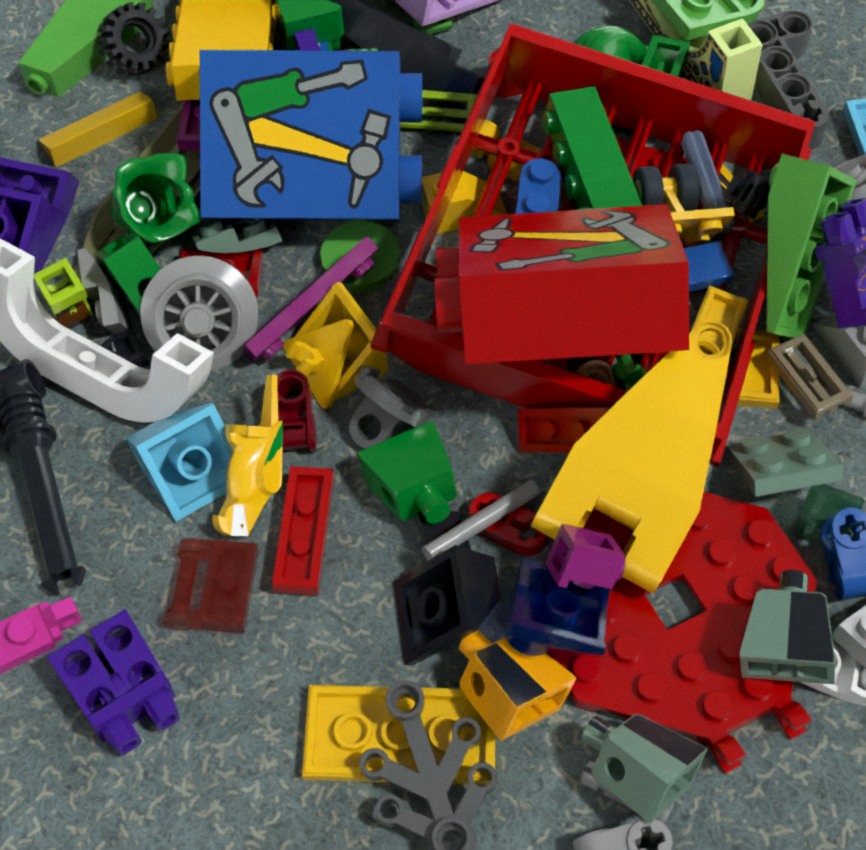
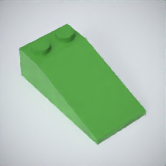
M781 154L779 163L773 167L769 177L767 332L795 338L801 334H807L825 279L823 266L825 260L818 261L815 248L826 240L821 221L827 216L841 213L839 206L851 200L857 179L829 165L786 154Z

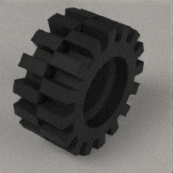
M129 2L113 10L103 19L104 22L99 25L98 32H101V35L97 37V44H103V48L99 50L101 57L107 54L109 60L106 64L109 67L113 65L118 66L116 72L123 74L128 71V76H135L138 73L143 74L159 65L160 61L166 58L168 53L165 50L169 48L171 41L165 38L170 35L169 28H162L161 25L166 21L163 16L158 19L154 17L157 10L153 7L145 10L146 4L139 2L134 6L133 2ZM125 26H135L143 32L146 38V47L143 52L134 53L124 46L121 40V33Z

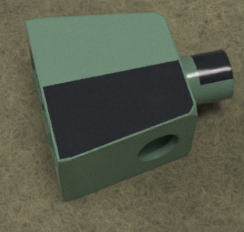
M797 570L783 571L779 574L778 590L761 589L756 592L740 649L742 678L835 685V653L827 598L821 592H807L808 576L805 573Z
M634 714L617 728L600 717L594 716L585 727L581 737L583 742L599 751L592 769L593 778L649 823L657 819L691 787L708 750L702 745L638 714Z

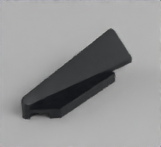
M328 0L342 7L343 35L363 49L377 48L378 51H400L401 73H422V90L478 95L485 78L456 64L462 49L361 0ZM436 101L447 109L468 110V104Z

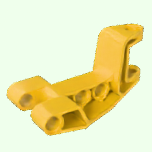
M714 320L698 324L689 333L690 350L670 351L574 444L531 524L532 528L555 540L562 523L583 528L592 510L595 509L634 530L623 550L626 558L622 577L654 594L700 511L732 347V335L729 329L721 322ZM705 331L716 332L723 340L722 350L720 351L712 341L698 339V336ZM700 349L707 350L711 355L704 353Z

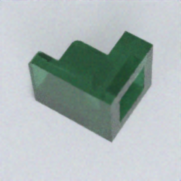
M826 484L811 486L792 536L823 547L820 539L822 524L828 518L846 508L861 510L865 500L862 497ZM839 527L841 535L848 534L851 537V529Z

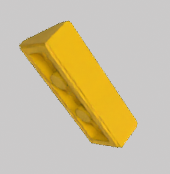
M139 91L38 140L55 167H58L158 118L151 98Z

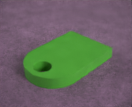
M651 0L685 41L707 36L709 30L742 18L747 24L757 20L765 0Z

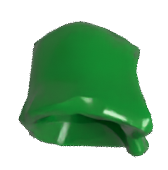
M158 153L150 157L133 158L119 166L115 172V188L112 190L111 216L113 220L126 231L140 236L149 243H159L185 232L193 225L198 224L202 218L194 202L193 189L186 183L187 163L185 157L178 153ZM171 182L176 186V188H177V190H178V192H179V195H180L179 204H178V200H177V196H176V194H175V191H174V189H173V187H172V185H171Z

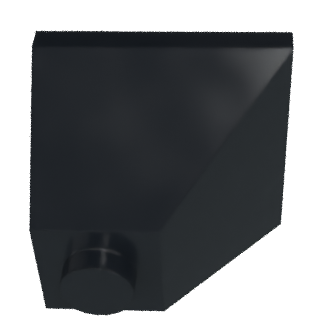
M454 545L393 582L405 665H415L476 632L501 599L494 557Z

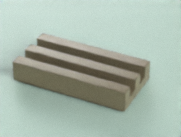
M801 334L768 350L766 359L814 421L822 418L823 413L826 411L828 414L835 412L839 405L845 407L851 404L852 393L805 334ZM797 348L833 393V396H829L816 379V374L808 365L804 364L794 349Z

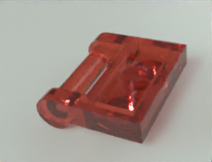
M195 538L180 540L177 555L181 560L172 605L165 612L163 625L171 630L188 631L189 629L245 633L259 555L257 544ZM208 559L200 609H189L198 561Z

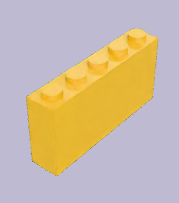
M179 0L180 5L176 6L177 24H173L174 42H170L169 45L170 62H166L168 86L175 87L177 101L200 100V50H274L277 18L275 1Z

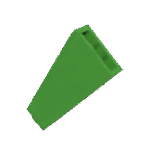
M65 0L18 62L26 87L36 94L43 95L46 93L59 98L109 58L107 54L101 57L99 50L103 48V44H97V37L101 35V32H98V28L104 22L103 19L117 7L124 6L129 2H133L134 6L139 2L146 4L145 10L153 7L152 0ZM125 26L121 33L123 44L125 45L141 30L135 26Z

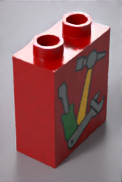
M667 204L459 218V247L436 248L437 278H435V301L438 333L463 332L465 364L690 350L689 261Z

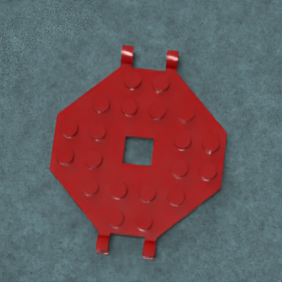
M703 492L700 511L657 589L674 581H681L688 585L704 612L667 630L646 597L651 592L623 577L615 582L613 589L599 586L586 589L575 585L571 581H569L567 588L557 586L550 571H548L532 622V632L543 651L576 677L569 692L576 707L591 712H596L597 709L624 717L623 721L628 720L634 714L643 715L676 733L689 736V739L694 742L707 745L724 774L739 768L742 765L740 760L746 756L738 741L728 734L772 712L788 739L792 740L807 731L805 726L812 721L802 705L791 698L794 681L742 678L740 649L756 592L761 589L778 590L779 574L786 570L801 571L808 576L807 592H815L817 579L767 508ZM595 509L592 510L583 527L584 529L612 535L622 551L634 531Z

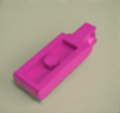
M71 597L51 605L48 602L38 604V606L34 605L0 621V674L56 648L55 644L64 639L61 631L83 621Z

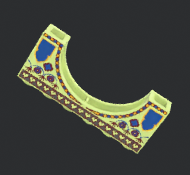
M629 0L653 35L685 41L651 0ZM743 18L709 30L707 36L686 41L690 42V50L684 73L686 80L748 100L752 99L763 44Z

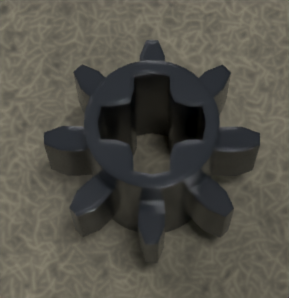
M749 168L744 177L735 173L726 188V192L733 195L728 205L755 219L759 210L768 214L769 179Z

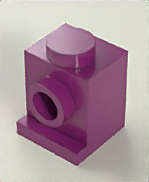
M562 523L545 564L559 587L567 588L569 581H571L575 585L586 589H592L594 586L613 589L615 582L619 581L624 573L626 556L612 535Z

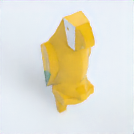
M266 375L261 422L258 426L226 424L225 435L232 447L226 472L227 496L219 515L212 516L215 529L222 535L249 536L264 505L270 496L276 493L282 486L283 421L278 420L277 375Z

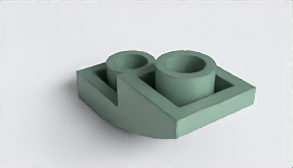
M214 219L201 224L198 227L199 232L191 235L198 250L215 253L246 252L282 242L278 229L271 220L266 222L264 220H252L241 226V232L235 233L233 226L228 220L221 223L220 219Z

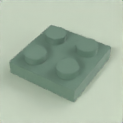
M794 428L785 431L783 435L767 438L751 436L744 438L740 443L727 445L730 464L755 497L843 481L842 463L811 430Z

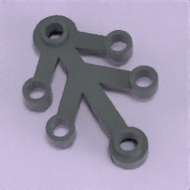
M398 681L386 693V706L390 716L396 721L402 722L419 773L388 759L387 754L378 748L368 749L362 754L360 758L361 771L371 781L384 779L427 800L434 820L404 807L402 800L393 794L383 795L377 800L375 804L376 818L383 826L394 827L398 825L426 839L429 850H450L442 843L444 837L450 833L457 834L462 840L461 845L454 850H475L477 836L471 823L484 796L491 793L496 787V770L485 762L476 763L470 768L468 772L469 787L454 814L447 793L468 750L473 749L480 742L481 728L473 718L463 717L458 719L452 727V740L437 767L420 717L425 706L423 691L419 685L412 681ZM407 697L411 698L415 705L410 711H401L397 708L398 701ZM464 726H469L474 729L476 734L473 739L464 741L458 737V730ZM370 758H381L384 761L383 768L378 772L369 771L366 768V763ZM485 771L489 773L492 778L491 782L484 787L476 785L473 777L477 772ZM386 803L396 804L399 807L398 814L390 819L383 817L380 813L383 805Z

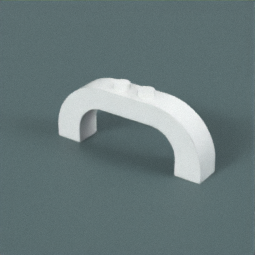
M0 239V342L19 361L29 359L35 364L40 374L118 417L143 423L161 421L173 415L207 381L214 352L178 333L152 355L151 368L148 370L123 359L58 323L45 310L35 291V257Z

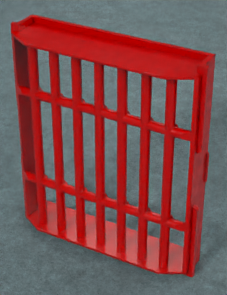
M510 23L500 48L498 47L457 144L454 145L437 184L439 189L422 229L417 234L370 343V348L383 353H387L389 350L422 373L524 408L613 407L628 391L565 370L569 358L551 359L549 364L538 360L465 364L463 335L456 332L438 333L436 306L429 323L403 315L418 277L435 283L437 266L426 263L425 260L473 147L497 156L473 214V217L491 215L512 161L524 165L533 159H546L555 164L553 142L550 135H548L543 150L538 153L520 147L521 139L537 100L548 103L550 93L596 87L610 125L613 124L634 131L624 157L631 178H633V174L638 168L649 136L671 143L661 171L662 178L668 176L671 166L681 164L684 156L681 145L683 134L696 130L701 131L704 135L718 176L723 161L745 166V173L749 168L761 174L762 170L773 169L779 163L781 154L809 160L812 149L808 148L816 121ZM503 76H505L523 90L524 93L506 137L498 140L480 134V131ZM562 166L558 167L561 172V177L565 178ZM567 196L562 211L578 210L574 199H569ZM700 197L696 210H704ZM735 209L734 226L730 233L725 234L722 248L731 268L741 237L767 244L734 357L731 365L728 364L726 384L723 390L709 462L710 465L716 467L720 465L755 346V341L752 337L763 300L767 297L768 228L750 223L748 216ZM682 242L683 248H688L685 246V242ZM727 284L715 286V288L725 291ZM669 352L643 353L640 365L646 374L658 363L659 359L664 358ZM616 355L597 356L596 360L604 361L612 367Z

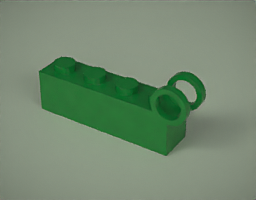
M596 87L550 93L546 111H542L541 124L545 135H550L553 142L555 164L557 167L562 166L565 174V189L568 198L574 199L578 210L642 206Z

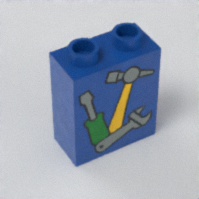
M200 50L201 218L207 220L220 219L221 221L400 222V204H422V155H400L401 123H422V73H401L400 51Z

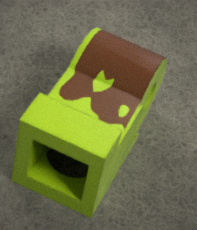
M67 258L34 274L36 285L58 323L69 329L93 316L86 300L88 297L86 290ZM57 275H64L58 282L46 285L51 278Z

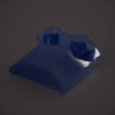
M523 557L510 600L505 631L506 639L516 651L529 656L542 655L550 647L603 655L606 650L604 639L608 599L611 589L599 586L586 589L575 585L571 581H569L567 588L559 587L545 563Z

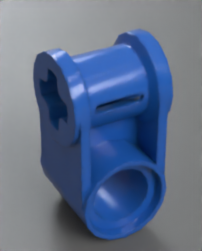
M846 508L828 518L822 524L820 530V539L828 564L829 579L831 584L837 585L838 590L834 591L838 600L866 596V513L857 508ZM839 527L851 529L853 536L850 537L848 534L841 535Z

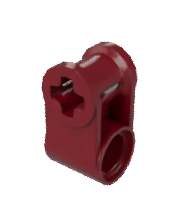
M289 369L277 374L278 420L283 421V450L308 448L310 452H317L316 424L308 378L298 370ZM290 394L300 395L295 399H285Z

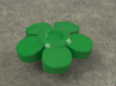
M629 354L618 356L617 363L612 366L614 379L621 383L620 389L629 391L646 375L641 365H634Z

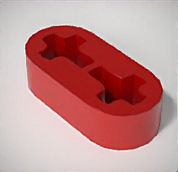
M483 493L477 496L469 507V517L497 501L502 496L494 493ZM522 506L478 533L523 556H534L541 553L548 541V536L536 530L535 537H529L527 541L520 539L521 531L526 532L531 527L537 514Z

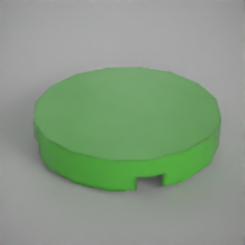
M347 222L333 229L323 241L320 256L324 274L366 236L378 247L371 259L375 265L359 280L351 276L343 284L347 291L356 293L375 291L384 286L383 283L388 281L390 277L392 280L398 272L401 262L398 240L389 229L376 222Z

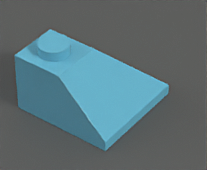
M213 403L173 414L125 438L143 473L176 522L227 493L226 472L232 447L225 435V425Z

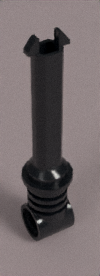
M24 359L0 371V415L5 429V435L2 437V447L12 457L19 460L48 578L47 581L42 583V587L58 596L60 592L57 582L72 578L73 583L80 586L86 574V569L83 566H77L49 456V451L53 447L57 434L54 427L48 424L46 413L44 412L42 397L46 395L45 384L35 364L29 359Z

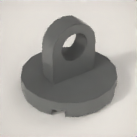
M369 365L362 366L353 378L355 385L366 396L352 415L349 424L352 439L363 448H369L394 437L404 422L417 427L428 422L433 415L432 410L427 408L426 402L413 390L395 378L389 377L387 382L378 378L381 373L380 370ZM371 415L376 416L381 423V431L375 439L368 438L363 430L365 420Z

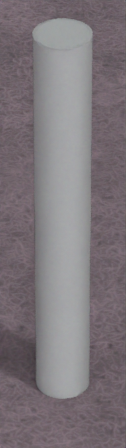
M528 480L423 546L422 552L429 561L454 545H461L540 494L538 486L534 481Z

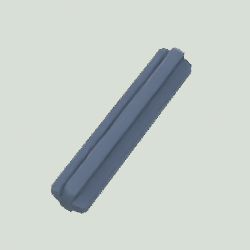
M699 130L686 132L683 134L681 145L687 162L692 164L697 171L700 185V200L704 210L729 208L703 133ZM732 218L723 227V230L716 235L730 233L735 223L734 219Z

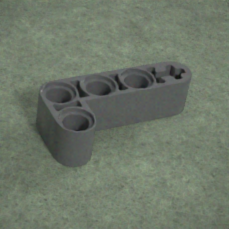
M791 10L748 23L747 25L763 44L755 80L756 88L767 106L816 121L808 148L812 150L818 148L822 143L829 113L796 60L806 53L812 28L811 18L802 11Z

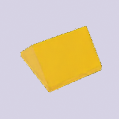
M335 282L295 335L298 336L344 319L353 321L354 327L334 401L358 389L353 378L362 366L369 365L379 369L381 373L378 377L388 373L387 353L370 348V343L376 332L375 326L341 282Z

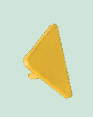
M349 319L329 324L284 341L285 346L283 349L286 352V357L291 359L296 370L302 372L308 378L310 390L323 409H331L333 407L354 327L353 321Z

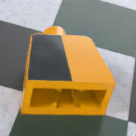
M477 629L476 632L463 638L458 647L459 651L469 659L459 682L460 689L500 741L558 712L562 708L576 680V677L520 634L514 633L492 643Z

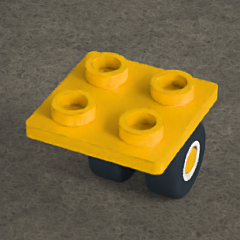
M675 164L671 166L668 176L662 178L659 169L655 166L638 167L633 174L632 180L642 206L667 204L680 240L685 242L686 247L710 243V239L721 232L723 227L735 217L733 207L696 210L700 197V185L697 171L692 164Z

